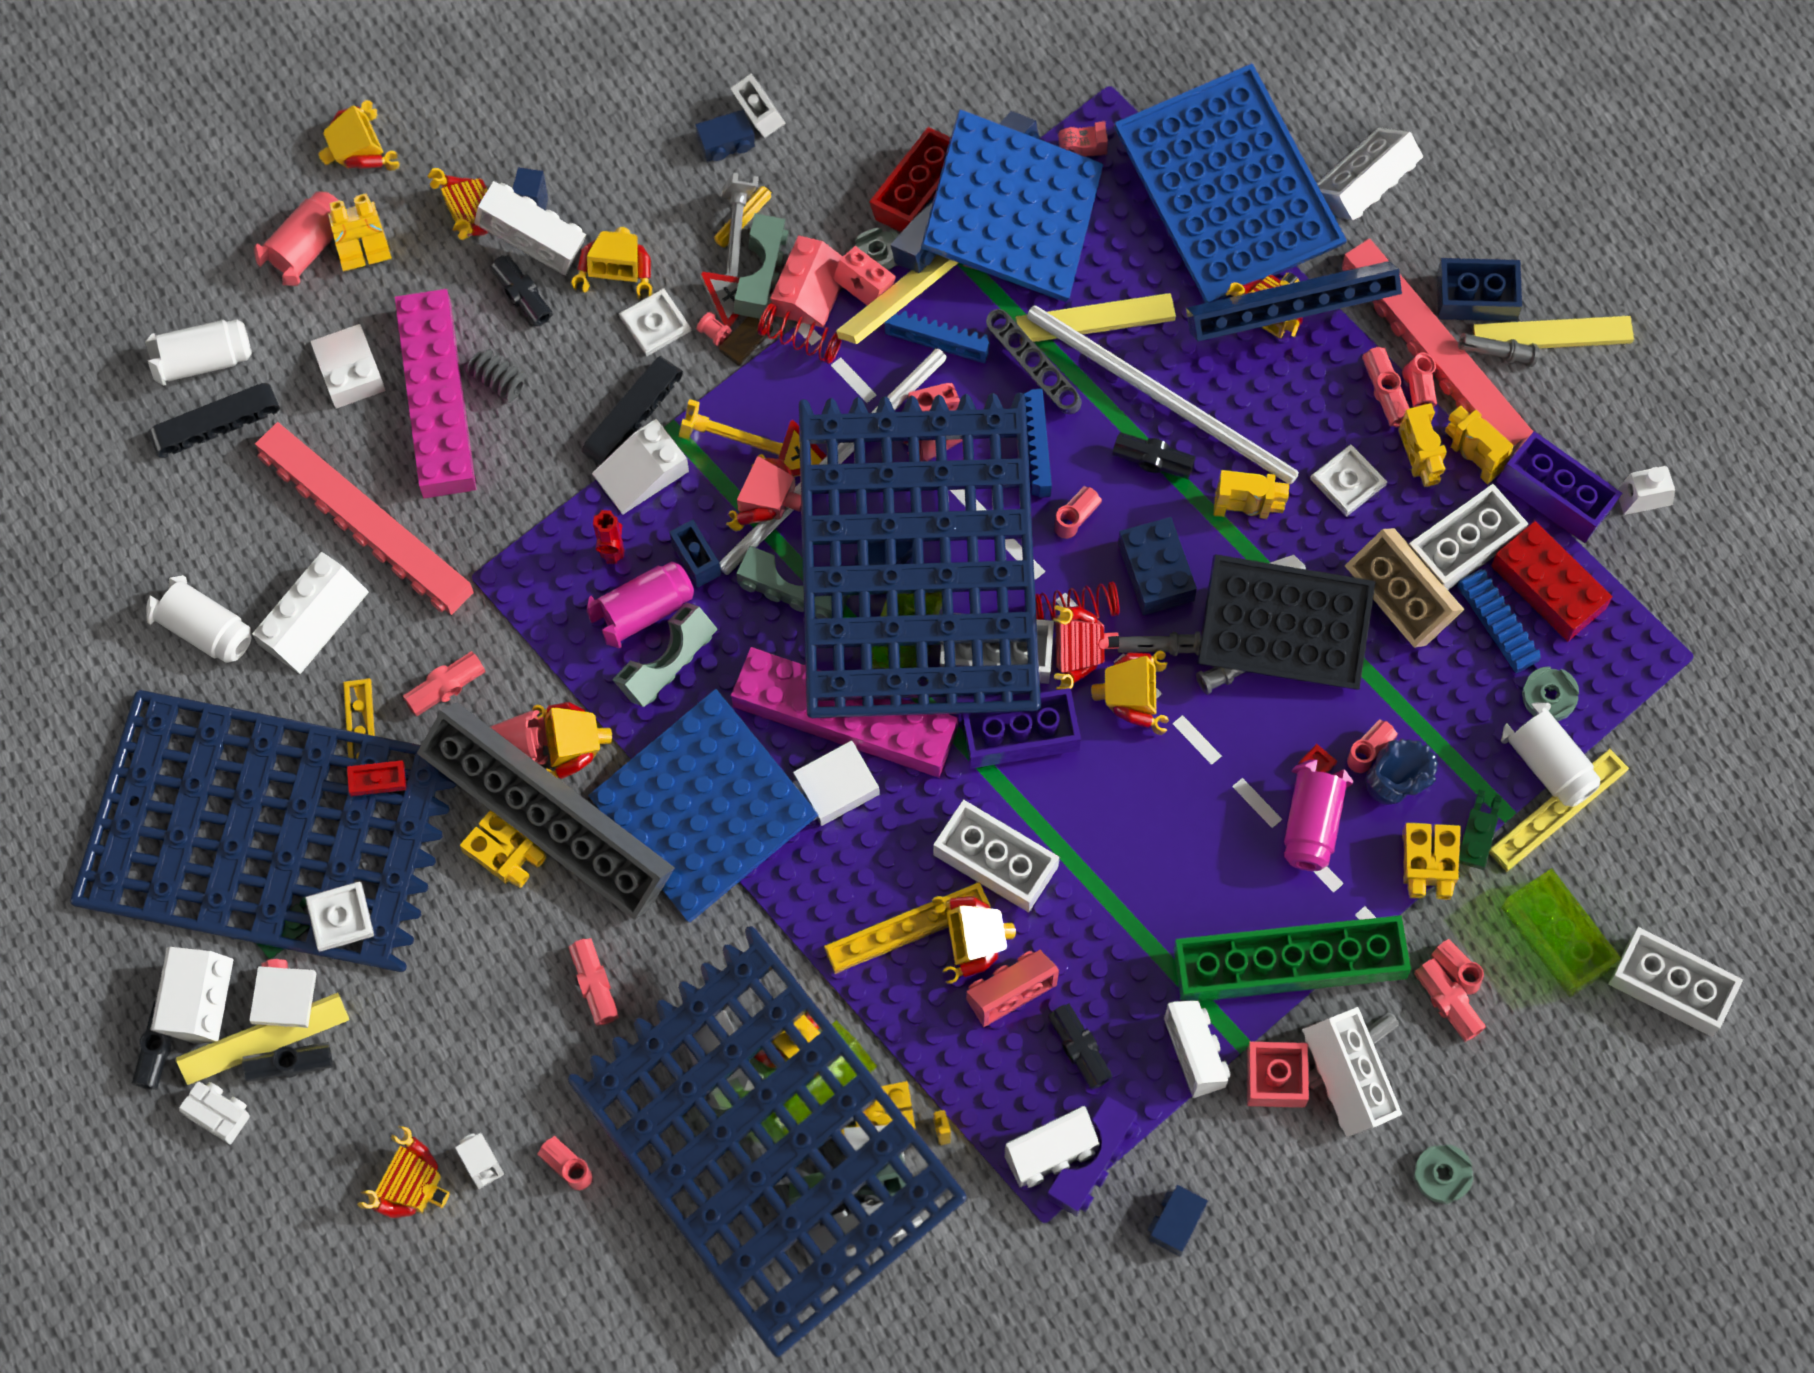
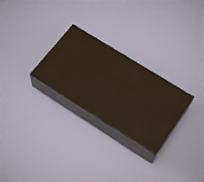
M748 316L721 344L719 351L740 366L768 336L767 333L763 336L758 334L757 329L760 319ZM772 325L770 326L769 334L773 331Z

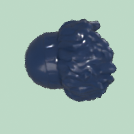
M1402 738L1399 741H1389L1378 752L1376 763L1367 771L1365 777L1366 789L1375 801L1384 805L1401 802L1407 795H1417L1436 781L1437 757L1434 753L1430 752L1428 745L1422 746L1421 741L1404 740Z

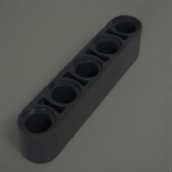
M662 356L656 358L586 440L582 453L601 465L631 435L638 431L642 426L641 422L643 420L646 421L659 406L657 403L659 401L662 402L675 387L673 384L681 380L683 371Z
M261 383L156 424L149 429L148 434L157 456L166 458L169 457L168 454L170 453L174 455L194 447L193 444L195 443L199 445L219 437L218 434L220 433L224 435L239 429L245 423L249 425L267 418L270 413L274 415L279 412L280 406L271 385Z

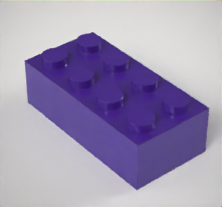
M1535 431L1506 464L1497 479V482L1584 544L1623 494Z
M1071 688L1040 693L1041 708L1038 711L961 713L970 768L1080 751L1081 737ZM1029 695L1013 697V701L1030 699Z

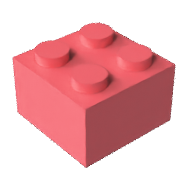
M1250 1042L1247 1048V1106L1305 1108L1309 1100L1308 1043Z

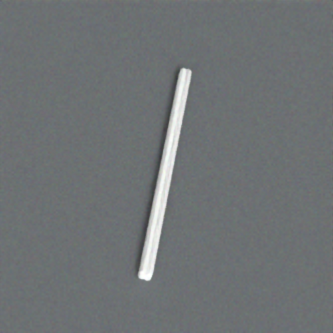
M1033 306L1029 310L1027 318L1286 483L1292 484L1298 476L1296 469L1038 306Z
M935 349L888 396L894 410L908 398L909 392L915 391L945 361L946 355L940 349ZM877 407L871 413H875ZM840 443L838 445V464H841L854 451V443ZM827 457L819 465L827 464ZM801 482L795 487L794 493L801 495ZM786 507L781 519L760 522L719 562L720 570L726 575L730 574L743 561L749 546L756 548L793 509Z

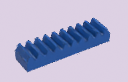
M904 311L901 315L895 313L885 321V334L986 363L989 354L987 335L978 339L977 332L968 336L967 329L958 333L957 326L948 330L947 323L938 327L937 320L927 324V317L924 316L921 321H917V314L914 313L911 318H907V311Z
M1031 389L1029 392L1024 393L1026 401L1028 456L1032 495L1039 498L1051 497L1052 483L1043 390Z
M1480 569L1460 580L1457 587L1514 672L1517 674L1539 662L1541 658L1540 650L1535 649L1534 641L1529 640L1527 631H1523L1522 624L1517 622L1515 613L1512 614L1510 612V606L1505 604L1504 597L1499 595L1498 588L1493 586L1492 579H1488L1486 570Z

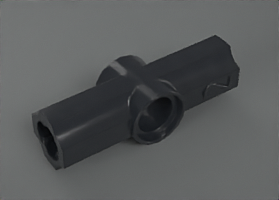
M501 255L496 258L490 266L491 271L503 285L508 298L514 300V306L520 307L534 327L541 326L549 321L553 316L552 310L539 295V291L529 275H524L509 255Z
M1119 432L1112 452L1113 456L1138 463L1147 472L1160 473L1163 471L1185 479H1189L1196 459L1194 455L1169 448V445L1160 439L1149 438L1144 440Z
M156 1001L153 1002L146 1032L140 1038L141 1050L132 1080L134 1086L148 1090L158 1089L165 1059L171 1052L170 1041L172 1036L151 1030ZM162 1040L161 1046L157 1050H150V1045L153 1041Z
M1070 1003L1062 1005L1050 1013L1048 1018L1062 1040V1047L1073 1065H1077L1090 1089L1099 1088L1110 1081L1113 1075L1098 1052L1099 1047L1096 1040L1088 1029H1084Z
M329 1042L296 1048L283 1046L276 1051L243 1056L242 1061L246 1082L281 1076L291 1078L299 1073L333 1068ZM286 1057L294 1058V1063L290 1067H281V1063Z

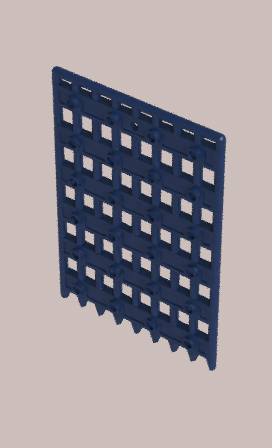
M991 393L987 398L984 409L976 410L971 397L968 394H964L960 399L957 410H949L944 398L938 394L934 397L930 411H922L917 398L911 395L907 398L903 412H895L890 399L884 396L880 399L875 413H868L863 400L857 397L853 400L848 414H841L836 401L829 398L825 403L822 414L814 415L807 400H800L799 442L806 706L808 717L837 718L1038 711L1041 708L1025 395L1017 393L1011 409H1003L998 396ZM989 438L990 459L974 460L973 439ZM1000 438H1017V459H1001ZM962 439L963 460L947 461L946 440ZM935 440L936 461L920 462L919 441ZM892 441H908L909 462H893ZM865 442H881L882 463H865ZM838 443H854L855 464H838ZM810 444H827V464L811 465ZM1003 488H1019L1020 509L1004 510ZM975 489H992L993 510H976ZM937 490L938 512H922L921 491ZM948 490H965V511H949ZM910 491L911 513H894V492ZM883 492V513L867 514L866 493ZM839 493L856 494V514L840 515ZM812 494H828L829 515L812 516ZM994 539L995 561L979 562L978 540ZM1005 539H1022L1023 560L1006 561ZM967 540L968 562L951 563L950 541ZM939 541L940 563H924L923 542ZM912 542L913 564H896V543ZM868 543H885V565H869ZM841 544H857L858 566H841ZM813 545H830V566L814 567ZM1008 590H1024L1025 612L1009 613ZM980 591H997L998 613H981ZM952 592H969L970 614H953ZM914 593L915 616H898L897 594ZM925 593L942 594V615H926ZM886 594L887 616L871 617L870 595ZM859 595V617L843 618L842 596ZM831 596L832 618L815 619V597ZM1010 642H1027L1028 664L1011 665ZM982 643H999L1000 665L983 666ZM944 644V667L928 668L927 645ZM955 644H971L972 666L956 667ZM916 645L917 668H900L899 646ZM888 646L889 669H872V647ZM860 647L861 670H844V648ZM817 648H833V671H817ZM925 679L928 681V684L922 687L918 684V681ZM1029 694L1030 700L1013 701V695ZM1001 695L1002 701L985 702V696ZM974 696V702H957V697ZM929 697H946V703H929ZM901 698H918V704H901ZM873 699H890V705H873ZM845 700H862V706H846ZM818 701H834V706L818 707Z
M137 690L130 706L70 903L75 907L404 972L407 968L406 963L392 955V951L395 947L412 945L414 937L399 928L400 921L418 919L422 916L421 910L407 902L406 899L410 894L423 893L429 889L426 882L413 875L415 868L433 866L436 863L435 857L420 848L422 842L436 841L443 837L442 831L429 824L428 819L430 816L443 815L450 812L449 805L437 799L435 794L438 790L455 788L457 784L417 754L421 747L419 744ZM143 702H148L149 706L146 716L140 717ZM179 709L202 713L198 728L176 724L175 721ZM232 719L255 723L252 737L247 738L228 734ZM139 727L142 729L138 742H131L135 728ZM285 729L308 734L305 748L282 745L281 741ZM171 734L195 738L191 753L167 749ZM338 740L362 744L358 759L334 755ZM224 744L248 749L244 764L220 759ZM391 750L415 755L412 769H405V779L408 780L404 795L384 792L350 796L348 784L327 780L331 765L347 768L348 766L388 762ZM128 752L134 753L130 768H125L124 763ZM277 755L301 759L297 774L273 770ZM164 759L187 764L183 779L160 774ZM221 770L240 774L237 788L231 789L212 785L216 771ZM120 778L126 779L122 794L115 793ZM270 780L294 785L290 800L267 796L266 793ZM156 785L179 789L175 805L152 800ZM323 791L347 795L343 811L319 806ZM209 795L233 800L229 814L205 811ZM133 799H139V803L136 806L130 805ZM382 802L401 806L397 821L373 817L376 803ZM112 803L118 804L113 820L107 819ZM262 806L285 810L286 814L282 826L258 821ZM148 811L171 815L168 829L162 830L144 826ZM321 817L340 821L336 837L312 832L315 818ZM201 821L225 826L221 841L197 837ZM369 828L394 832L390 847L365 843ZM104 829L110 830L106 845H100ZM254 833L278 836L275 852L251 847ZM140 836L164 841L160 855L154 856L136 852ZM308 843L333 847L329 862L304 858ZM193 848L216 851L217 855L213 867L189 863ZM362 853L387 858L383 873L358 869ZM96 855L102 856L97 872L91 871ZM247 858L271 862L267 878L244 874L243 871ZM132 862L156 867L152 881L146 882L128 878ZM301 869L325 873L321 889L297 884ZM186 873L208 877L209 882L206 892L200 893L181 889ZM355 879L379 884L376 899L365 898L368 910H372L370 920L374 936L364 939L361 953L336 947L319 952L310 915L289 910L293 895L311 896L353 884ZM88 881L94 882L89 898L83 897ZM239 885L262 888L263 893L260 903L255 904L235 900ZM124 889L148 893L144 908L121 905L120 901ZM178 899L202 904L197 920L174 915ZM232 910L256 915L252 931L227 926ZM285 921L310 926L306 942L281 937Z
M748 926L745 929V935L749 949L742 952L730 944L724 945L723 954L727 963V967L721 971L709 963H703L701 965V972L705 985L701 989L686 981L680 982L678 988L683 1001L682 1005L677 1008L665 1000L657 1001L656 1007L661 1021L658 1025L654 1026L642 1018L636 1019L634 1026L639 1041L632 1045L620 1037H614L612 1045L616 1055L615 1061L609 1063L597 1055L591 1056L590 1064L594 1078L588 1082L576 1074H571L568 1077V1082L772 1355L780 1357L967 1200V1195L753 926ZM772 969L787 986L775 999L760 982V979ZM749 988L754 991L765 1005L753 1017L750 1016L737 999ZM728 1006L743 1024L730 1036L715 1018ZM806 1012L822 1031L810 1042L805 1039L794 1025ZM705 1025L721 1043L708 1055L693 1037ZM784 1031L799 1049L787 1061L771 1043ZM683 1043L698 1061L686 1073L670 1055ZM761 1050L764 1051L777 1068L764 1080L749 1062ZM841 1056L857 1075L844 1087L828 1068ZM661 1062L676 1080L663 1092L649 1075V1072ZM738 1069L742 1070L755 1087L742 1099L726 1080ZM818 1075L834 1093L822 1105L818 1103L806 1087ZM638 1081L642 1083L654 1099L641 1111L626 1092ZM717 1087L732 1105L720 1117L717 1116L704 1099ZM795 1094L800 1097L812 1113L799 1125L784 1107V1104ZM616 1099L631 1117L619 1129H617L604 1111ZM876 1100L892 1119L880 1131L876 1129L863 1112ZM694 1106L709 1123V1126L697 1136L682 1118ZM773 1113L777 1115L789 1131L777 1143L774 1142L761 1125ZM853 1120L857 1122L870 1139L858 1150H855L841 1132ZM671 1125H674L687 1143L675 1155L659 1136ZM751 1131L766 1149V1152L754 1162L738 1143ZM831 1138L847 1157L834 1170L818 1150ZM650 1143L665 1162L652 1174L637 1155ZM912 1145L928 1164L915 1177L899 1158ZM727 1151L732 1153L744 1169L732 1181L729 1180L716 1163ZM808 1157L824 1176L812 1188L808 1186L795 1169ZM889 1164L905 1183V1186L893 1196L876 1177ZM706 1169L721 1187V1190L709 1200L693 1181ZM784 1177L790 1180L801 1195L790 1207L786 1206L773 1189ZM865 1184H868L883 1203L870 1215H868L853 1195ZM683 1188H685L699 1207L686 1219L671 1200ZM949 1191L953 1197L939 1208L935 1201ZM763 1195L779 1215L766 1227L750 1207ZM843 1203L846 1204L860 1222L847 1234H845L831 1215ZM926 1210L930 1216L916 1227L912 1221ZM740 1214L756 1233L743 1246L727 1226ZM820 1222L823 1223L837 1241L824 1254L808 1234ZM903 1229L907 1235L893 1246L889 1240ZM718 1233L733 1252L722 1264L717 1262L705 1246ZM797 1241L801 1243L814 1260L801 1273L785 1253ZM850 1246H855L856 1253L853 1256L847 1255V1249ZM880 1248L884 1255L872 1265H869L866 1259ZM775 1260L791 1279L778 1292L762 1272ZM857 1268L861 1274L847 1285L843 1279ZM752 1279L768 1298V1301L756 1311L753 1310L739 1291ZM834 1287L838 1293L824 1304L820 1298ZM811 1306L815 1312L801 1323L797 1317ZM786 1326H789L792 1332L778 1343L774 1336Z

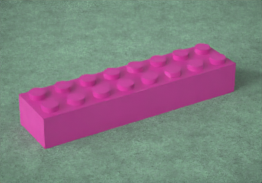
M447 289L396 296L395 304L418 481L423 498H431L475 491L476 482L452 307Z
M753 647L749 650L731 694L734 708L842 745L853 741L859 751L940 778L958 731V717L949 714L810 718L807 715L805 665ZM901 698V704H917ZM873 699V705H890V699ZM845 700L846 706H862V700ZM818 701V707L834 706V701Z

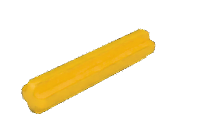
M759 187L746 201V206L743 207L742 229L771 198V192L766 187ZM731 219L714 236L715 242L722 248L729 244Z

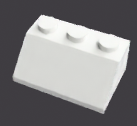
M167 947L151 1030L198 1045L218 1041L233 959L211 951Z
M1199 1001L1169 1003L1164 1020L1192 1097L1196 1098L1226 1088L1230 1072L1226 1062L1220 1061L1217 1053L1220 1051V1045L1216 1035L1210 1034L1207 1026L1210 1025V1018L1206 1008L1201 1009Z
M1085 1106L1006 1144L1005 1159L1020 1187L1028 1185L1029 1188L1044 1180L1043 1176L1051 1172L1054 1175L1060 1174L1062 1169L1070 1168V1163L1078 1159L1080 1162H1084L1096 1155L1094 1151L1098 1150L1099 1142Z

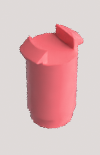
M315 192L310 199H305L262 246L258 243L255 245L254 253L259 267L269 260L274 267L284 273L282 275L283 285L298 286L300 283L299 276L334 239L328 213H330V203L339 200L327 192Z

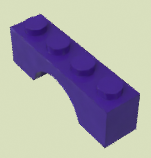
M1107 1096L1092 1121V1126L1100 1141L1098 1157L1087 1167L1077 1170L1062 1169L1050 1188L1047 1199L1075 1217L1078 1216L1081 1210L1086 1213L1094 1199L1090 1194L1095 1186L1101 1188L1109 1175L1105 1171L1109 1163H1116L1121 1156L1124 1148L1120 1147L1123 1140L1125 1137L1131 1139L1139 1125L1135 1123L1137 1113Z

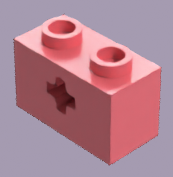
M855 246L839 259L833 280L868 306L893 286L896 276Z

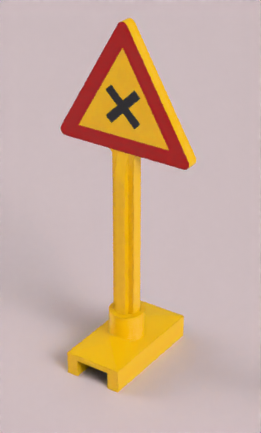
M689 399L685 419L681 423L679 437L689 440L694 430L703 433L707 431L777 454L779 456L778 459H782L791 470L793 477L800 476L799 425L794 420H791L784 442L778 443L711 421L709 417L698 414L700 402ZM810 444L811 465H819L827 456L816 444Z

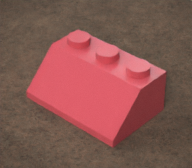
M798 235L770 298L772 304L777 305L775 316L784 318L787 311H790L789 320L798 322V319L802 316V323L812 325L815 321V326L824 328L842 287L833 278L839 259L843 256L823 241Z
M1041 950L1035 953L1032 951L1026 952L1017 959L1018 962L1010 967L1004 965L994 971L993 977L986 981L979 979L968 987L966 1000L983 1027L1057 986L1059 970Z

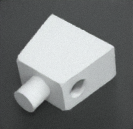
M1667 466L1633 472L1629 474L1618 488L1623 493L1619 498V502L1624 515L1673 505L1675 488Z

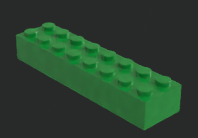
M1402 915L1181 938L1175 940L1173 948L1181 1002L1407 979L1411 971Z

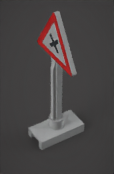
M734 172L722 187L721 198L730 199V205H732L726 275L702 272L700 274L721 323L729 327L739 316L734 314V301L740 278L737 276L743 207L746 206V201L758 187L759 178L753 176L749 183L738 181V173Z

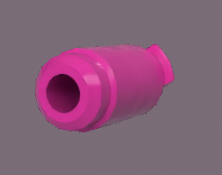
M671 561L664 566L658 565L596 600L590 596L587 604V613L591 623L604 618L608 627L602 629L606 645L621 648L620 641L679 610L682 604L692 599L694 588L682 566Z
M1307 760L1292 769V772L1297 774L1284 840L1286 846L1285 859L1291 866L1305 871H1320L1329 865L1330 856L1335 850L1346 787L1353 784V780L1345 769L1334 774L1315 771L1317 760Z

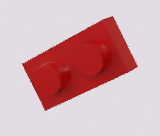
M403 760L347 767L350 796L406 790Z

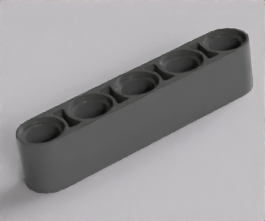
M1001 309L991 311L987 315L986 324L996 339L1064 414L1070 415L1078 412L1082 402L1076 389L1007 312ZM998 319H1006L1004 327L1001 329L994 328V323ZM1023 338V343L1020 347H1011L1013 339ZM1039 357L1040 362L1037 366H1028L1030 358ZM1056 376L1057 382L1053 386H1046L1045 380L1047 377ZM1066 395H1073L1075 399L1072 404L1062 405V399Z

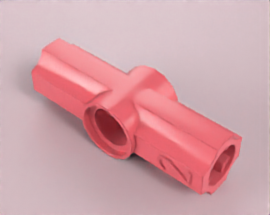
M1372 348L1363 354L1362 359L1375 388L1374 396L1381 403L1389 425L1399 427L1403 421L1406 409H1410L1400 386L1401 378L1394 372L1385 348ZM1382 385H1390L1393 389H1385Z
M471 651L448 667L440 666L434 669L427 676L425 682L403 695V698L417 717L440 701L447 702L451 700L449 697L453 694L457 696L463 686L485 673V669L478 657Z
M581 939L568 946L569 952L578 973L576 976L584 999L587 998L595 1024L598 1026L611 1023L619 1018L618 1011L610 993L611 987L603 965H600L592 939Z
M1435 958L1427 961L1414 972L1416 978L1431 996L1433 1006L1439 1008L1441 1011L1439 1014L1450 1021L1465 1042L1471 1040L1486 1028L1477 1013L1469 1005L1468 996L1457 982L1451 981Z

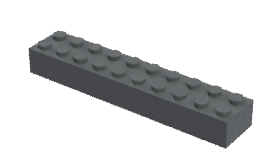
M458 702L440 711L417 752L427 762L634 920L651 908L675 869L670 863Z

